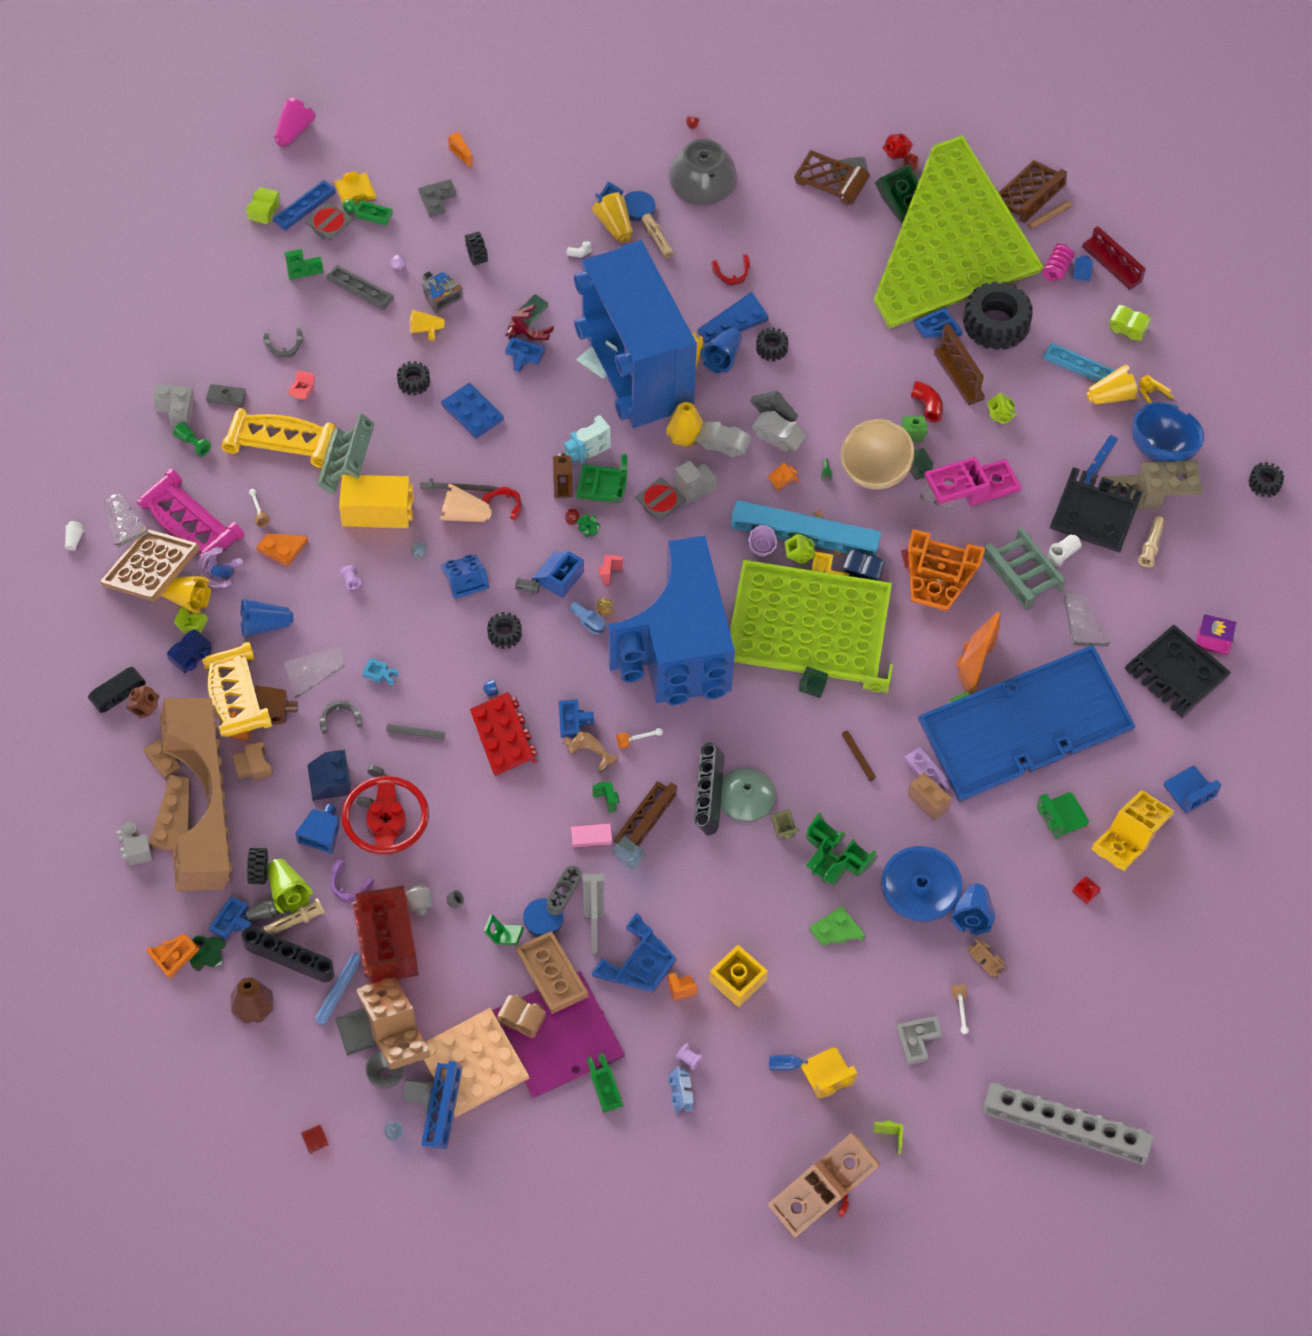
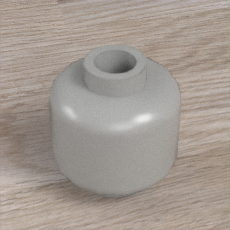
M423 884L411 886L405 893L407 910L415 912L417 916L427 914V910L433 906L431 891Z

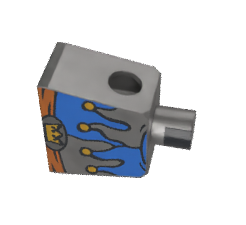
M429 271L423 275V293L435 314L463 298L462 286L445 272H440L434 276Z

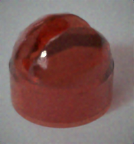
M686 117L688 128L694 129L699 125L700 118Z
M569 509L565 514V521L570 525L577 524V520L580 518L578 510Z

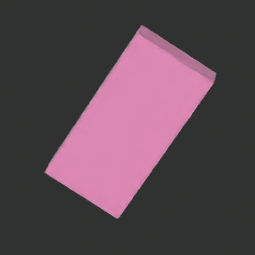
M610 823L571 827L572 847L612 844Z

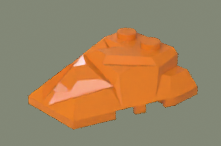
M913 529L908 543L911 602L948 612L980 568L985 548L967 543L966 549L930 540L931 533Z

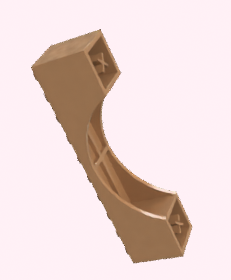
M164 698L160 715L163 752L176 757L196 774L207 798L208 810L204 817L192 829L177 836L173 852L176 891L224 890L226 882L230 880V873H232V861L228 859L231 847L230 843H227L226 837L229 835L228 825H225L224 821L227 819V809L223 808L225 791L221 790L223 773H219L221 756L217 754L220 748L219 739H216L218 723L214 722L216 706L212 705V698Z

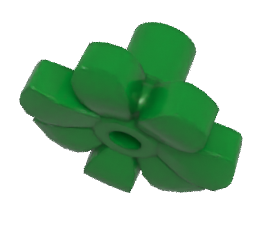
M584 514L583 518L577 520V524H579L578 530L580 532L584 531L583 535L585 537H589L590 534L593 536L597 535L600 523H596V516L590 518L588 514Z

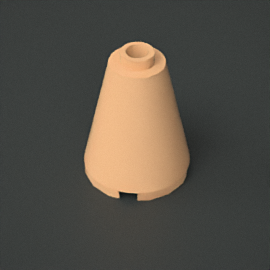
M452 484L448 485L451 491L446 492L441 513H444V516H440L439 520L484 523L486 519L490 520L492 509L489 508L490 505Z

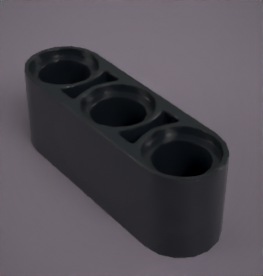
M129 667L92 690L88 695V699L99 713H105L129 698L131 691L144 686L146 681L134 667Z

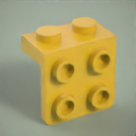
M835 1047L807 1059L808 1064L803 1063L801 1065V1069L818 1099L831 1096L836 1091L850 1087L856 1082L858 1072L854 1066L848 1068Z

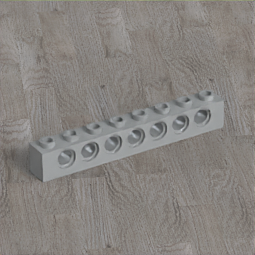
M990 1083L982 1110L984 1114L1141 1165H1145L1154 1137V1135L1149 1134L1144 1129L1130 1128L1125 1123H1115L1103 1116H1093L1081 1109L1068 1108L1063 1103H1053L1041 1096L1034 1097L1022 1090H1012L1001 1083ZM1002 1100H1009L1012 1104L1006 1105ZM1028 1106L1032 1111L1027 1112L1022 1107ZM1043 1113H1049L1052 1118H1046ZM1068 1119L1072 1124L1068 1125L1063 1120ZM1083 1126H1090L1093 1131H1087ZM1104 1133H1111L1113 1138L1106 1137ZM1124 1139H1130L1134 1144H1127Z

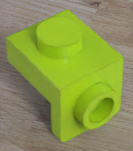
M180 608L174 624L183 633H202L208 617L204 613L190 614L185 608Z

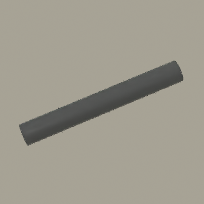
M387 724L386 728L387 732L445 739V732L392 724Z

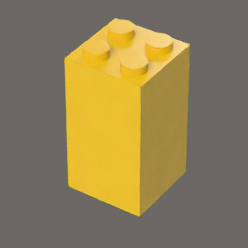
M342 475L339 501L342 527L409 528V521H413L412 505L414 506L413 484H410L409 476L360 475L356 479L352 475Z

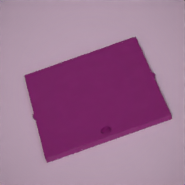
M581 971L576 973L586 988L589 997L551 1014L538 990L522 996L526 1003L532 1005L533 1003L539 1004L546 1011V1018L535 1038L522 1034L516 1029L509 1028L499 1022L529 1075V1079L525 1080L524 1083L532 1099L590 1073L586 1058L591 1057L594 1061L595 1069H599L602 1067L598 1059L601 1053L605 1055L607 1064L625 1057L604 1016V1011L600 1009ZM502 1006L492 1010L497 1021Z

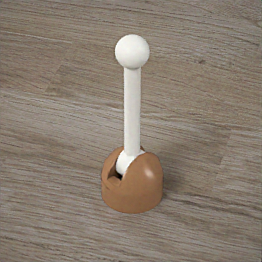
M250 489L249 494L252 496L258 512L254 516L255 523L258 527L267 526L270 523V517L267 512L260 509L256 498V490Z
M958 984L951 987V993L953 998L959 1001L962 1022L961 1033L967 1034L969 1028L966 1026L963 1000L968 995L967 985Z

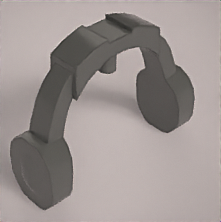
M296 328V344L289 351H286V348H283V352L274 349L270 343L268 331H264L263 339L265 346H268L270 352L277 358H290L295 355L300 343L303 342L301 328Z
M340 700L329 703L323 711L322 718H319L322 734L327 733V715L335 709L339 712L340 708L351 711L355 717L357 727H362L360 711H357L348 701Z
M371 765L367 771L368 774L374 777L388 776L378 766ZM359 796L356 803L361 807L370 808V805L376 802V800Z

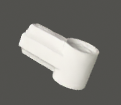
M1069 535L1060 543L1051 545L1047 559L1054 568L1060 567L1065 559L1081 548L1080 539L1076 535Z

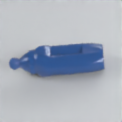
M218 564L213 566L210 573L214 577L229 578L234 572L230 566Z
M793 1055L769 1056V1069L795 1070L800 1068L803 1063L808 1064L807 1060L803 1061Z

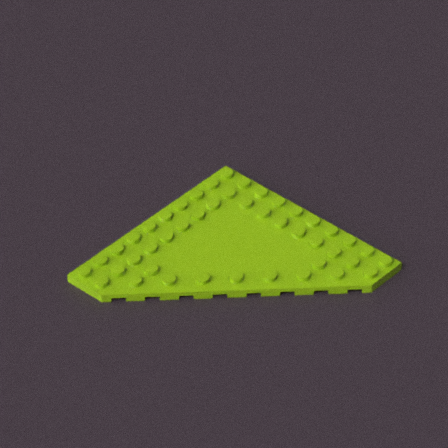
M963 135L933 145L874 296L873 302L889 329L968 300L969 294L974 292V289L978 286L982 287V284H991L997 281L998 283L1006 282L1008 285L1040 273L1044 269V266Z

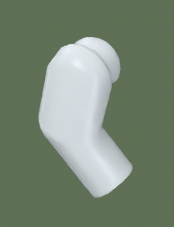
M584 241L579 249L568 247L567 256L582 258L592 251V244Z

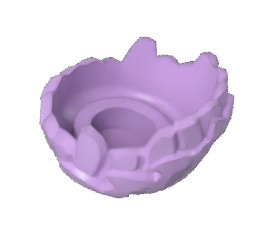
M759 525L750 532L748 546L754 554L765 557L776 549L777 536L772 528L767 525Z

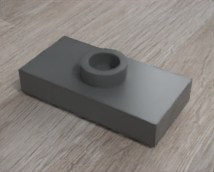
M210 384L206 401L242 407L246 389Z

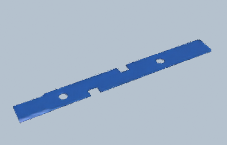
M1110 435L1094 459L1096 463H1091L1087 469V477L1084 480L1086 484L1089 485L1091 482V474H1096L1118 440L1117 437Z

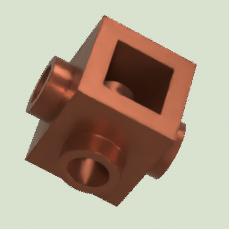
M144 685L135 688L129 695L130 699L126 709L139 718L150 716L157 708V701L160 695L155 693L149 686Z

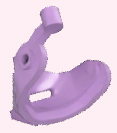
M223 547L212 548V550L205 552L198 561L197 573L199 576L209 579L210 583H207L212 588H225L232 584L230 579L223 580L212 576V579L206 574L208 572L211 575L210 572L213 566L218 565L216 556L223 553ZM241 558L222 565L237 567L241 566L243 561Z

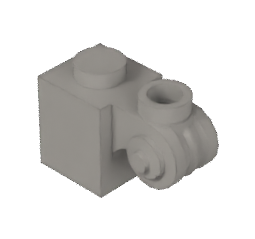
M133 822L123 824L121 830L117 831L119 842H123L124 845L123 848H120L123 860L127 859L129 866L153 861L147 835L139 836L137 826Z

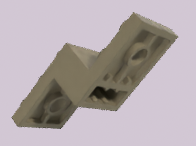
M1197 460L1142 462L1139 475L1102 476L1114 480L1112 493L1115 492L1118 482L1122 483L1121 490L1125 492L1129 486L1133 487L1129 499L1133 498L1136 488L1143 490L1137 509H1161L1165 496L1201 495L1203 491ZM1177 476H1183L1186 480H1179Z

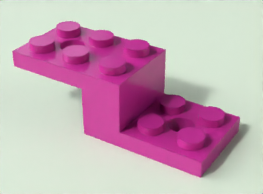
M972 457L927 471L924 474L939 505L965 497L970 507L1021 491V485L1006 459L980 466L977 458ZM998 478L1001 482H994L992 479ZM950 481L953 482V485L949 486L946 485L944 482Z

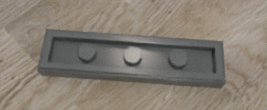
M338 265L326 276L327 280L383 311L394 300V295Z

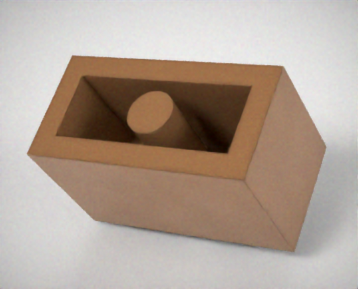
M924 772L910 783L908 796L935 821L950 809L952 798Z

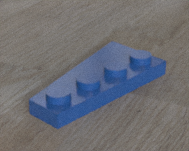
M750 292L698 328V334L703 337V342L706 344L729 328H735L741 332L767 322L769 316L754 293Z

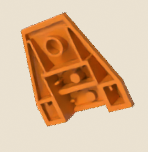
M996 612L972 635L970 642H965L962 651L965 654L963 657H959L956 667L959 668L957 676L965 691H968L969 694L975 693L988 652L992 653L1000 630V612Z

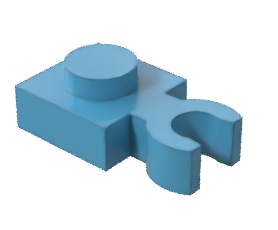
M370 658L362 672V676L378 683L384 679L387 684L394 685V679L390 677H398L399 672L396 669L388 670V664Z

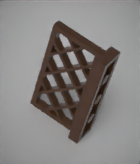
M1033 160L999 192L1001 198L1009 197V200L1004 201L1009 211L1020 216V221L1026 223L1067 184V171L1063 169L1056 171ZM1034 167L1040 169V171L1031 172ZM1045 175L1053 176L1052 178H1044ZM1042 176V179L1033 180L1032 177ZM1022 178H1030V181L1021 182L1020 180ZM1043 184L1041 188H1034V185ZM1031 186L1032 189L1022 190V187ZM1015 187L1020 189L1018 191H1010L1011 188ZM1033 194L1030 198H1024L1023 195ZM1021 195V199L1012 200L1011 196ZM1015 204H1023L1019 209L1013 206Z
M944 325L940 348L934 350V355L968 406L985 398L981 390L984 375L950 325Z

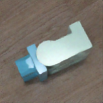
M599 415L594 418V424L587 428L579 429L577 433L575 431L570 433V440L564 443V448L567 451L565 454L571 456V464L579 461L582 465L586 460L611 448L610 426Z

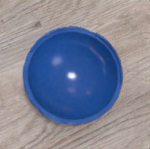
M1162 402L1149 403L1142 406L1134 416L1132 436L1135 445L1145 457L1153 462L1188 461L1198 453L1203 445L1204 430L1199 421L1192 414L1188 413L1187 415L1178 410L1176 405Z

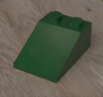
M910 164L880 177L875 182L882 199L901 224H903L919 183Z

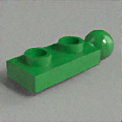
M347 199L343 203L345 212H354V216L384 226L388 225L393 215V209L360 200L358 205L352 199Z

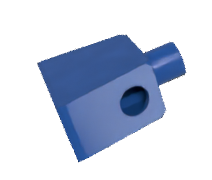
M326 804L323 812L312 809L295 833L297 843L332 854L340 828L339 818L334 816L337 810L336 807Z

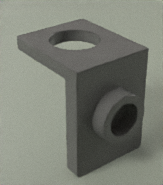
M406 1079L403 1100L425 1103L424 1112H427L433 1083Z

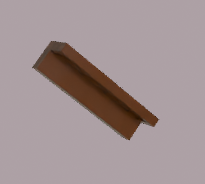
M657 781L614 838V842L635 853L677 796V785L670 782L668 786H665ZM658 789L664 791L658 799L655 798V792ZM654 804L648 813L644 812L646 805ZM637 819H643L639 826L634 828L633 822ZM632 833L627 842L621 839L624 834Z

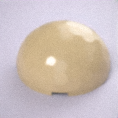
M885 419L868 420L857 425L850 431L841 447V462L846 474L856 484L871 490H882L900 483L911 470L914 461V445L910 435L902 426Z

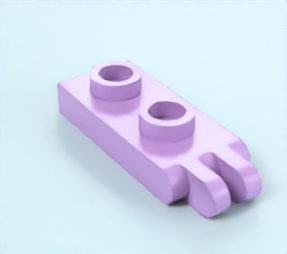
M921 747L904 757V761L918 777L924 772L944 791L949 789L946 783L947 778Z

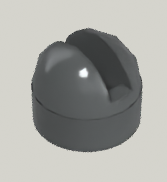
M454 890L447 895V904L450 907L455 908L464 903V897L458 890Z

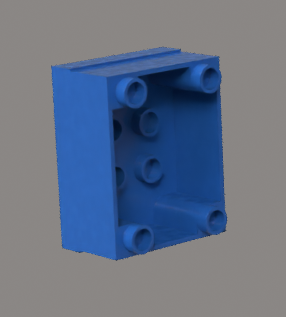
M639 240L626 244L622 248L582 260V272L576 273L573 276L575 287L579 295H582V317L574 320V326L580 340L588 339L618 398L615 400V408L620 420L628 419L632 427L635 428L671 416L676 407L683 402H689L694 405L697 342L643 241ZM606 341H609V342L612 343L614 346H616L618 352H617L616 350H614L613 348H611L610 346H608V345L606 344Z

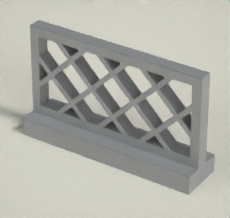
M583 874L584 917H591V954H598V917H604V874Z

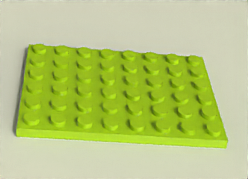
M743 560L730 627L735 650L734 662L861 683L864 682L865 675L877 677L892 583Z

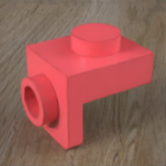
M299 370L295 383L289 388V395L295 396L298 399H307L314 390L315 375Z
M604 555V565L600 566L599 569L602 585H610L612 569L623 570V557Z

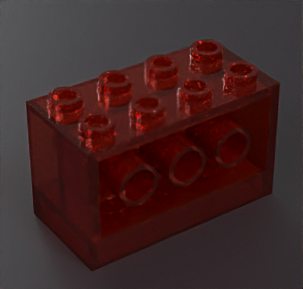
M404 885L355 893L356 901L353 902L361 958L364 976L369 977L370 984L392 977L401 979L419 976Z

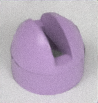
M395 255L391 260V267L396 271L401 270L406 265L405 261L398 255Z

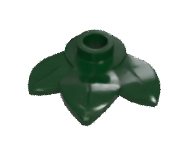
M199 935L192 939L197 946L200 944L204 945L189 960L194 970L199 972L205 964L212 968L222 965V956L219 951L226 946V943L221 938L215 936L206 938Z

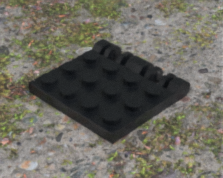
M1073 467L1049 529L1066 535H1076L1081 540L1120 553L1141 500L1143 490L1136 488L1133 498L1129 499L1133 487L1129 486L1126 496L1123 497L1119 495L1122 483L1118 482L1115 492L1112 493L1114 480L1102 477L1097 488L1094 486L1098 475L1094 474L1090 485L1084 483L1087 471L1083 470L1079 481H1077L1080 469Z
M1174 624L1125 667L1129 674L1134 673L1133 677L1135 679H1138L1145 671L1150 673L1144 678L1142 685L1146 687L1155 678L1156 680L1149 686L1148 690L1157 698L1165 694L1161 700L1163 703H1167L1174 695L1177 696L1178 699L1171 705L1170 709L1173 711L1177 710L1176 714L1181 718H1184L1231 674L1226 667Z

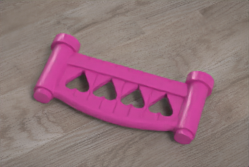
M172 468L164 473L165 476L136 501L141 509H150L155 519L168 534L198 543L200 547L198 551L200 552L199 558L205 552L212 550V548L223 547L224 551L233 542L239 541L245 536L242 529L236 523L231 522L225 527L182 490L179 485L183 481ZM173 499L169 511H164L163 507L158 506L160 502ZM186 510L181 522H176L175 518L170 517L174 512ZM198 521L193 533H189L187 528H183L185 523ZM210 532L208 541L205 544L200 543V539L195 538L197 534Z

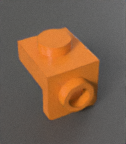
M782 463L767 476L779 492L793 480L796 482L800 481L796 468L793 465L788 466L786 463Z

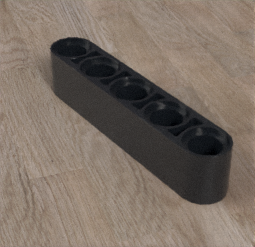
M713 742L705 743L700 749L694 823L706 835H713L719 828L724 754Z
M248 927L242 932L243 944L247 951L321 982H329L334 978L335 972L331 959L255 927ZM250 938H256L254 941H247ZM274 945L273 948L266 949L267 946ZM286 953H293L291 956H284ZM305 960L311 961L308 964H302V962ZM323 968H329L326 972L320 971Z

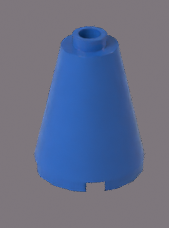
M729 328L706 343L700 353V358L702 357L704 360V366L717 374H720V372L728 373L734 365L742 340L741 333L735 328Z
M243 599L241 601L240 616H242V622H240L242 636L249 637L290 626V623H293V612H290L287 607L250 599Z

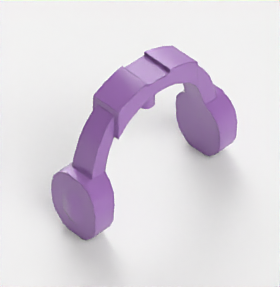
M337 860L331 869L330 889L333 894L344 901L355 899L363 893L367 894L375 882L370 877L367 878L355 893L343 894L344 888L340 891L335 888L336 877L345 865L343 860Z

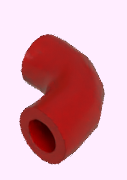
M915 380L911 398L917 399L925 405L924 417L928 421H941L943 402L939 393L931 386Z

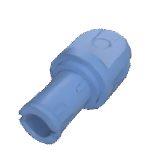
M578 601L571 604L569 611L580 619L583 627L593 634H601L605 630V620L594 610L585 609Z

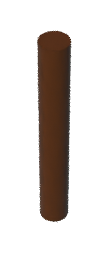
M844 731L842 733L844 740L868 780L873 781L876 778L875 774L849 731Z

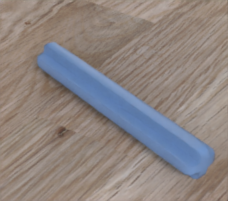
M353 953L315 1017L317 1023L321 1025L326 1024L362 961V957L359 954Z

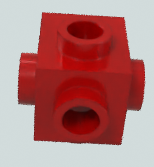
M904 134L889 135L882 149L889 158L900 159L907 157L914 144Z

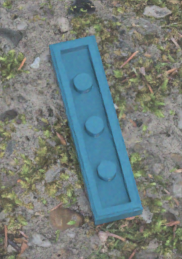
M1052 342L1043 357L1045 360L1096 382L1115 371Z

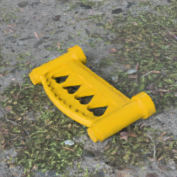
M241 408L235 411L228 434L221 444L222 450L226 453H238L241 445L311 456V464L317 468H322L333 430L336 429L335 424L329 422L321 427L314 423L289 416L271 414L247 415V411ZM255 424L256 426L262 425L263 428L252 434L248 426ZM273 427L274 429L280 428L281 431L273 437H269L266 429ZM291 430L298 431L299 433L290 440H287L284 431ZM307 432L317 436L308 443H305L302 434Z
M250 641L242 643L243 646L211 654L202 659L205 670L209 669L208 693L209 698H212V705L216 706V715L222 722V725H219L222 737L233 736L261 727L265 729L273 727L268 709H259L247 663L248 661L255 660ZM225 668L233 670L226 677H220V669ZM223 682L236 683L228 691L223 690ZM227 695L240 696L232 704H226L228 702L225 698ZM232 708L243 710L235 718H230L231 713L228 712Z

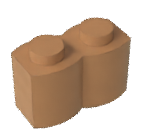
M508 995L498 1014V1022L532 1038H535L546 1018V1011H544L542 1006L533 1003V1005L526 1003L525 999L519 995Z

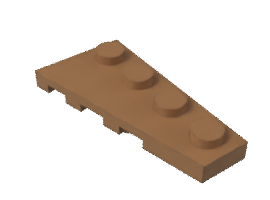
M169 776L149 842L150 848L174 851L177 836L189 831V778Z

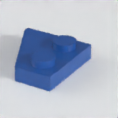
M945 308L929 314L914 323L915 328L923 338L942 337L943 327L946 324L950 325L957 337L963 334V330Z

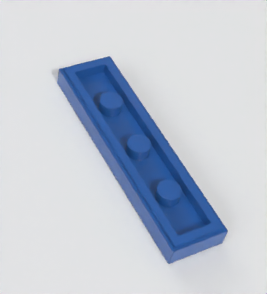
M325 180L321 181L273 217V222L283 230H288L336 193V189Z

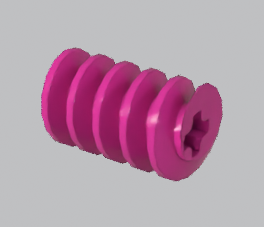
M1056 244L1042 271L1043 276L1049 281L1063 279L1075 256L1074 251L1065 244Z

